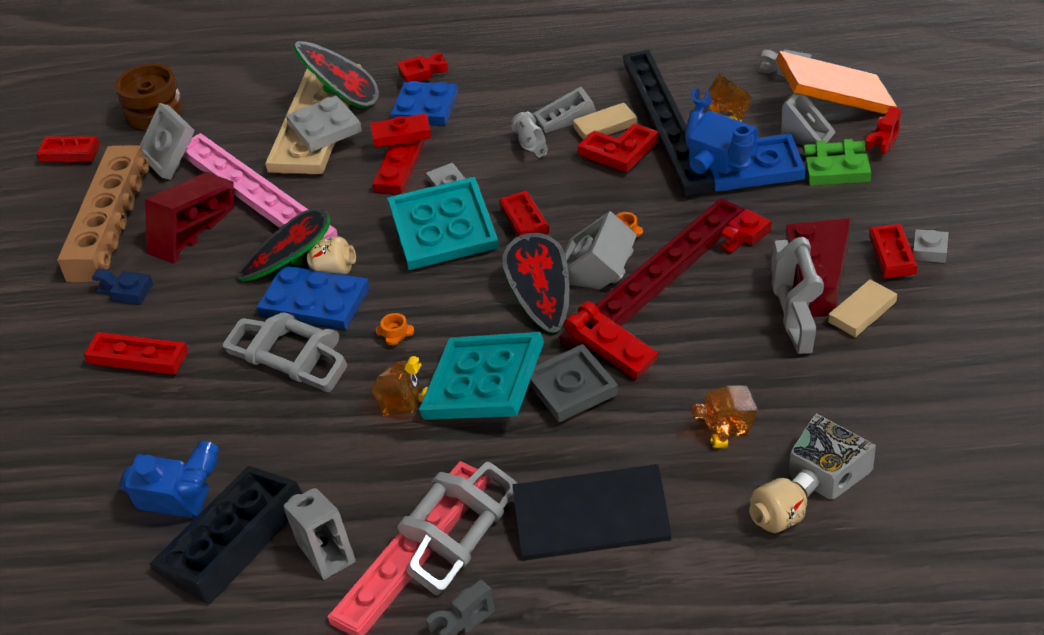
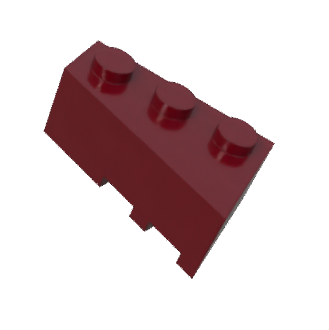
M205 172L146 198L147 254L175 264L180 259L178 254L186 246L193 247L198 242L197 236L205 229L211 230L234 208L233 181Z
M851 218L786 224L785 240H788V244L798 237H804L809 240L811 246L810 256L815 271L824 283L823 293L812 302H809L808 307L813 318L829 316V313L837 307L849 246ZM796 264L794 287L804 280L799 264Z

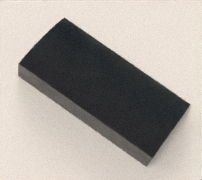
M658 464L512 484L522 561L672 540Z
M247 466L149 565L155 572L179 589L210 604L286 525L288 518L283 508L285 503L292 496L303 493L296 481Z

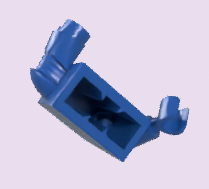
M698 88L693 89L691 97L695 104V109L690 111L685 130V145L689 149L692 170L698 174H703L707 169L721 174H728L733 169L747 167L751 163L750 157L757 152L758 127L709 110L704 114L703 110L712 103L711 95L707 90L706 96L698 100L700 91Z
M199 441L186 464L179 460L136 454L133 465L128 466L119 480V487L122 491L128 493L137 510L195 519L201 513L210 488L205 480L206 477L210 476L218 463L217 454L219 447L208 441Z

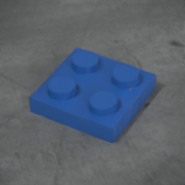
M418 81L404 82L390 114L391 119L427 113L429 125L446 126L458 95L457 84H446L444 82L422 83Z

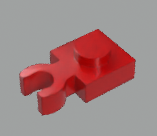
M435 53L428 59H424L422 55L397 63L399 73L404 82H422L431 79L432 73L448 71L447 60L443 59L442 53Z

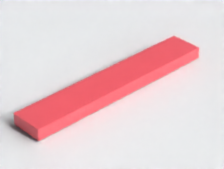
M459 461L449 474L464 477L468 480L478 469ZM483 475L474 485L484 491L491 482L490 477ZM444 495L425 521L431 522L448 535L470 507L457 497L453 498ZM399 532L328 615L330 625L349 635H365L411 580L412 577L407 573L406 568L420 542L409 540ZM428 546L419 560L420 567L434 552Z

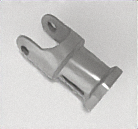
M520 112L512 119L511 128L519 135L518 141L524 149L534 152L538 158L544 157L548 152V147L545 143L543 131L536 125L534 115L530 112Z

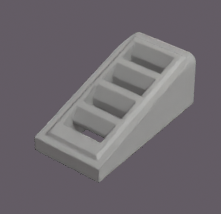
M579 87L536 111L533 115L546 134L571 126L574 119L597 111L593 101L583 88Z

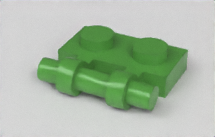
M843 139L842 142L826 143L825 140L815 141V144L804 145V156H816L806 157L809 186L871 182V169L867 154H854L865 153V141ZM843 154V155H837V156H827V155Z

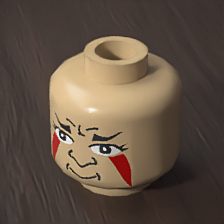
M340 236L321 239L308 250V266L314 272L322 271L326 274L347 275L351 270L352 264L356 262L355 249L352 245L349 246L347 241Z
M775 479L753 491L750 498V516L755 524L761 526L766 531L778 533L803 520L807 507L806 494L800 485L789 479Z

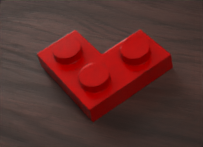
M635 123L618 139L593 130L577 146L578 155L628 173L659 141L658 131Z

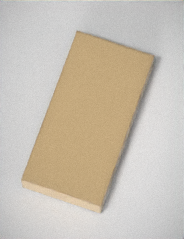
M625 103L573 120L574 129L583 140L593 130L611 135L628 129L633 123L637 124L636 115Z
M870 279L829 313L828 322L856 338L896 303L897 293Z

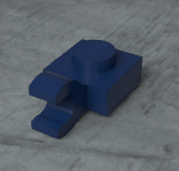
M97 269L92 277V280L100 281L96 292L110 294L112 301L141 305L153 285L151 275L122 271L119 277H116L108 270Z

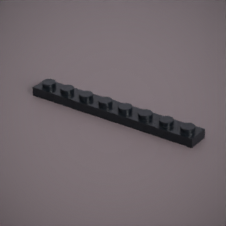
M650 50L624 54V67L653 129L658 131L659 142L684 196L714 191V180L709 170L707 169L703 174H698L690 166L689 149L685 145L687 125Z

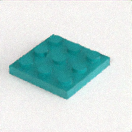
M475 177L387 197L409 270L499 248L497 235Z
M531 332L449 338L419 408L423 419L517 416L544 344L541 333Z

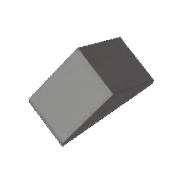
M793 92L782 105L781 135L791 133L795 143L806 145L815 144V141L825 140L827 143L836 132L806 95Z

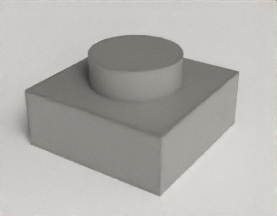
M916 229L913 249L915 260L946 263L949 232Z

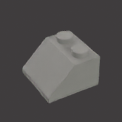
M611 211L570 238L564 251L569 271V285L600 290L609 283H617L625 273L624 266L634 251L632 246L637 234Z

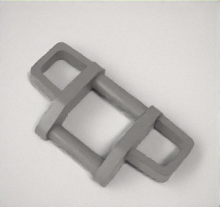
M804 237L795 238L789 244L788 240L774 241L771 258L772 289L774 294L779 297L784 313L783 324L785 331L789 334L797 354L813 352L816 325L808 306L809 302H812L821 295L824 289L823 280L817 275L810 256L811 246L809 240ZM796 264H799L804 280L793 288Z
M285 312L272 316L265 322L242 318L237 322L223 343V347L230 355L245 359L254 365L261 363L289 374L290 378L295 381L304 382L324 392H331L347 368V362L344 357L333 350L339 341V333L329 328L325 330L295 320L293 315ZM245 332H258L247 349L236 346ZM290 332L309 338L294 362L269 353L277 338ZM323 354L333 360L335 364L328 375L320 379L311 375L310 372Z
M485 462L468 480L464 477L439 472L431 482V489L410 516H405L397 526L398 531L407 539L420 542L407 565V573L435 595H440L459 569H464L472 558L471 552L491 524L497 523L504 514L503 508L513 496L512 484H517V482L491 462ZM486 475L505 489L506 493L499 503L474 485L481 476ZM444 495L453 498L457 497L480 515L460 543H457L431 522L425 521ZM427 546L453 565L443 580H437L419 565V560Z

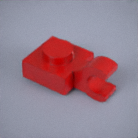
M890 106L886 115L879 118L876 132L869 134L866 138V151H870L872 146L878 145V147H881V154L885 155L891 149L900 133L902 109Z
M748 209L744 210L727 223V227L721 232V235L727 238L726 242L721 245V248L729 253H733L744 242L751 246L771 231L772 221Z

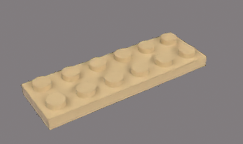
M306 69L287 115L337 94L325 92L323 90L324 83L310 70ZM339 97V99H340V100L347 106V108L349 109L350 103L346 102V101L343 100L341 97ZM285 117L265 163L267 172L323 174L335 143L310 152L288 125L287 118Z

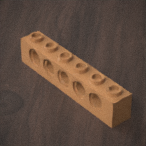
M140 145L107 146L57 259L66 282H100L92 280L96 270L109 269L110 259L114 249L118 247L120 234L126 228L129 212L133 210L136 195L141 191L142 180L149 171V161L147 157H144Z

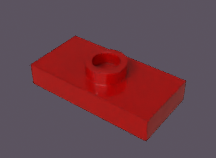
M427 113L407 117L400 116L390 120L370 123L374 147L376 148L431 138Z
M96 136L45 137L36 155L39 162L92 161L100 146V142Z
M527 190L499 199L500 208L518 237L526 233H541L544 235L550 233L549 224Z
M902 224L870 227L869 238L883 277L892 278L917 275L918 266Z

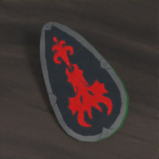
M297 41L294 44L293 49L307 69L324 83L323 90L325 92H334L346 102L361 108L371 107L378 100L379 90L377 84L362 67L319 45Z
M312 208L293 217L249 257L238 272L237 278L241 282L254 280L289 262L293 266H300L303 262L301 255L315 246L328 231L330 225L329 214L322 208Z
M526 233L514 238L506 246L502 256L503 271L512 292L527 316L540 329L548 334L555 335L562 330L563 322L567 318L569 309L570 289L566 255L560 243L551 236L541 233Z

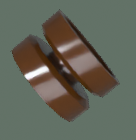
M159 63L138 65L123 72L117 78L115 89L126 122L132 127L148 129L159 103L169 105L178 115L182 113L184 106L177 89V82L173 70L167 65Z

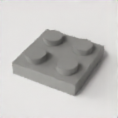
M337 95L325 98L321 102L300 108L296 112L286 115L288 125L310 152L362 132L360 121Z
M159 103L140 146L144 157H147L149 165L162 178L171 180L180 165V160L190 144L195 130L169 105Z

